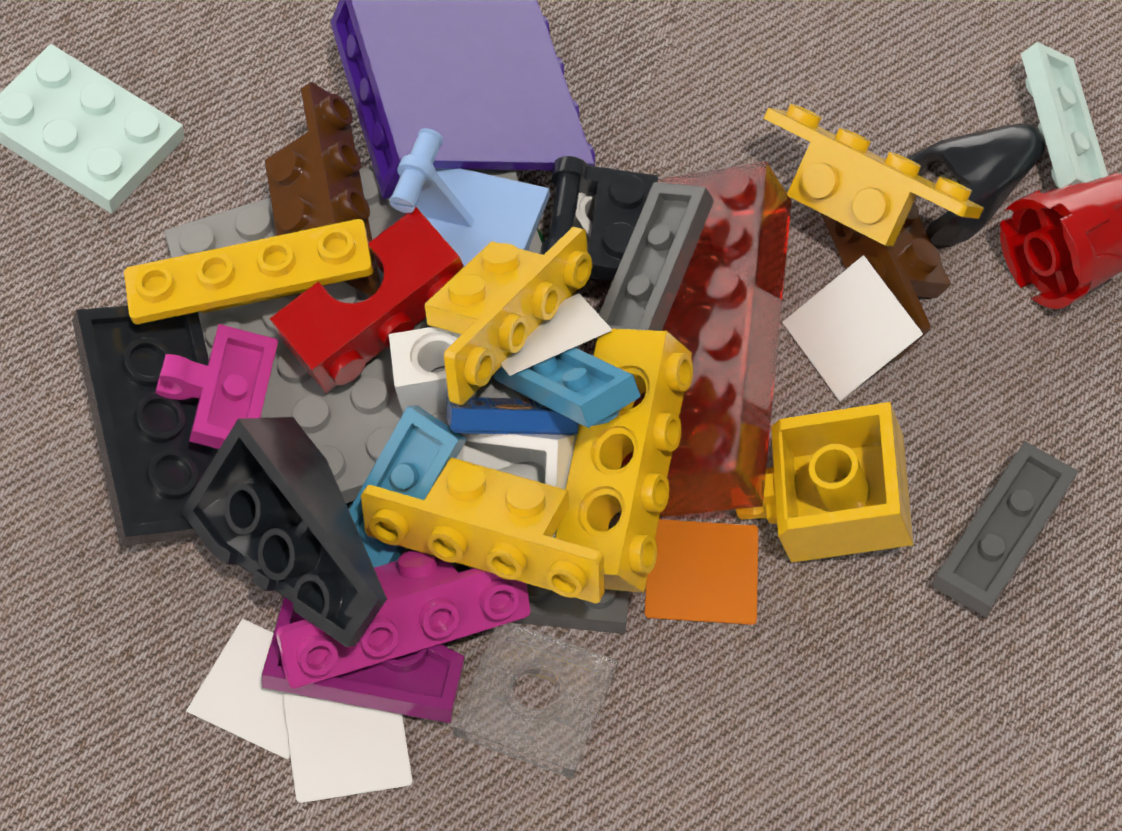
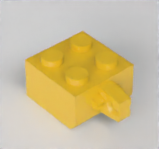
M891 402L779 419L771 426L773 467L764 469V475L731 482L733 507L737 512V516L741 520L767 518L769 524H777L778 537L791 563L913 545L904 436Z

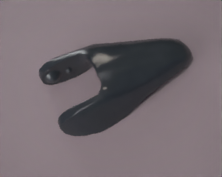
M1020 123L941 140L907 157L921 165L917 174L919 176L925 174L934 163L942 161L963 186L972 190L968 200L984 208L979 219L961 217L951 211H947L939 218L932 220L926 233L935 247L953 246L969 240L989 222L1010 193L1043 155L1046 141L1044 136L1035 127Z

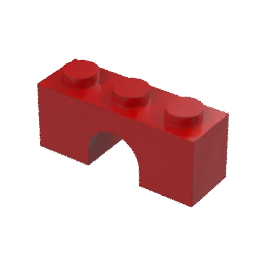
M415 207L412 213L404 215L368 243L380 270L384 274L382 284L374 295L358 303H344L333 298L318 281L269 318L283 343L325 394L337 385H345L353 381L360 375L369 360L386 347L390 348L389 334L414 330L415 325L426 317L425 303L464 267L460 256L417 207Z

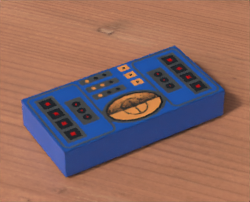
M447 397L446 420L454 433L578 434L577 422L533 399L470 397L463 405H458L450 402L449 397Z

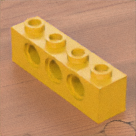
M612 329V331L597 337L594 357L632 374L640 395L644 392L646 394L638 406L633 408L635 401L620 409V413L616 418L607 423L589 428L579 424L566 485L569 509L557 528L555 538L600 551L604 556L605 589L644 593L648 573L653 570L657 559L655 536L660 512L665 509L669 499L667 475L672 451L676 450L681 439L679 415L684 391L688 390L693 378L692 353L667 331ZM634 451L630 462L621 468L623 459L630 452ZM622 511L617 524L608 530L613 516Z

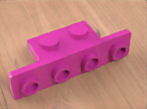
M412 550L402 554L397 561L374 567L387 600L356 646L345 647L306 619L279 627L276 635L286 681L291 688L296 689L526 618L530 615L531 610L526 583L503 579L496 574L477 568L458 573L450 562L443 561L433 555Z

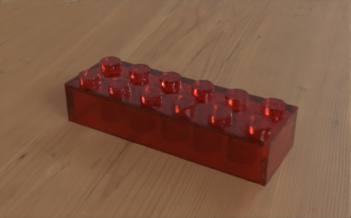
M767 161L658 179V183L706 187L714 199L662 331L670 333L692 353L693 378L690 387L684 391L679 415L681 439L676 450L672 451L667 475L669 499L665 509L660 512L659 518L763 506L792 201ZM646 392L642 393L641 397L635 400L633 408L642 402ZM634 451L630 452L623 459L622 468L630 462Z

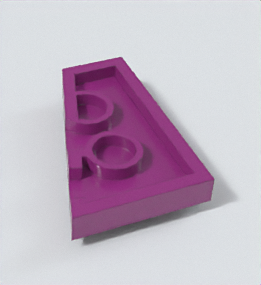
M284 597L262 671V688L451 724L464 671L465 656L441 644L303 687L291 688L285 678L276 631L281 626L298 622L305 618L296 613L293 603Z

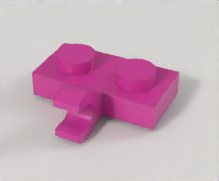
M218 324L208 365L199 364L178 355H165L155 393L174 400H184L192 397L199 398L189 442L220 449L239 418L261 417L278 339Z

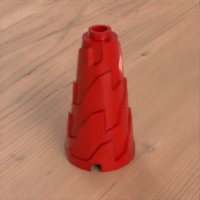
M1115 173L1086 183L1071 184L1044 193L1038 190L1014 201L1004 210L1013 211V215L1000 221V242L1003 256L1009 271L1020 288L1032 283L1041 292L1030 298L1046 308H1065L1084 299L1088 292L1122 272V174Z

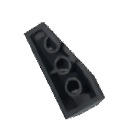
M294 417L239 418L182 508V514L216 558L227 565H239L253 575L252 582L264 591H276L293 603L296 613L345 647L356 646L386 602L387 597L327 459Z

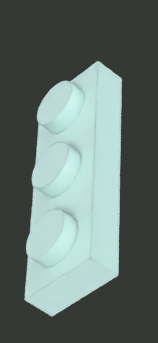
M1036 42L1021 53V57L1027 74L1025 80L1026 87L1035 102L1040 120L1038 129L1046 141L1053 166L1051 175L1056 186L1062 188L1071 184L1086 183L1108 176L1074 59Z

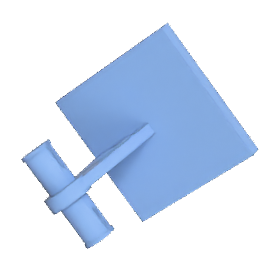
M421 129L411 154L403 156L399 163L397 172L400 179L393 195L389 199L390 205L403 213H412L415 207H417L460 256L464 266L491 241L512 244L519 249L528 251L549 200V188L461 168H435L433 162L440 146L443 144V137L434 130Z

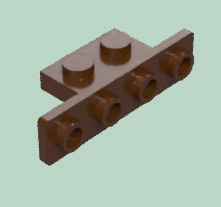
M309 82L301 88L308 132L264 160L277 236L361 219L364 222L369 243L372 241L368 219L370 208L364 197L359 171L361 169V160L355 150L351 128L353 120L351 110L339 95L331 94L313 82ZM370 250L373 273L370 276L343 282L372 296L380 288L381 283L378 264Z
M913 203L894 246H885L820 213L845 269L864 255L923 333L922 336L892 359L899 360L930 330L929 320L917 296L938 298L951 285L942 266L940 254L932 244L919 217V210L916 204Z

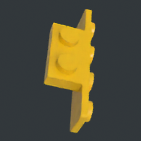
M790 103L787 111L768 108L763 119L810 142L787 192V196L885 246H894L917 195L961 217L979 219L984 209L982 206L968 200L972 192L969 188L939 176L935 184L917 175L921 168V165L893 152H889L886 159L868 151L871 143L869 139L845 128L839 127L835 135L819 127L822 117L806 108Z
M361 219L135 265L124 270L130 318L134 324H141L199 311L204 314L305 292L318 281L323 286L370 276L373 273L364 222Z
M572 227L544 255L519 249L512 244L491 241L425 303L427 325L461 334L444 352L450 402L463 405L480 387L489 382L492 375L501 367V363L511 353H517L522 349L527 337L544 320H550L554 317L559 305L565 299L571 297L587 283L592 270V259L587 250L585 229Z
M451 457L424 500L373 485H367L361 494L365 533L369 537L378 539L385 544L399 545L436 556L446 562L460 563L496 574L503 579L517 580L554 591L564 597H575L595 604L600 602L605 593L603 554L598 550L553 538L554 533L569 509L568 490Z

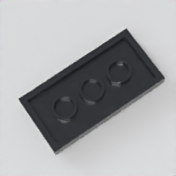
M128 305L76 310L72 323L120 546L199 537L181 510L219 449L189 442L199 398L192 397L184 400H174L155 393L166 354L178 355L193 362L208 365L209 358L198 312L134 324L129 315Z

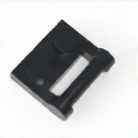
M574 156L559 157L553 164L551 177L556 190L549 236L542 243L540 254L544 255L574 227L579 192L596 195L590 244L589 249H587L592 259V270L589 278L613 281L654 182L658 183L659 175L589 166L584 160Z

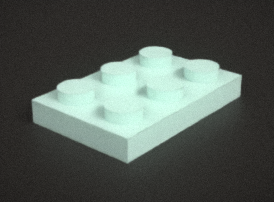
M52 44L36 57L0 93V144L111 214L185 139L181 123Z

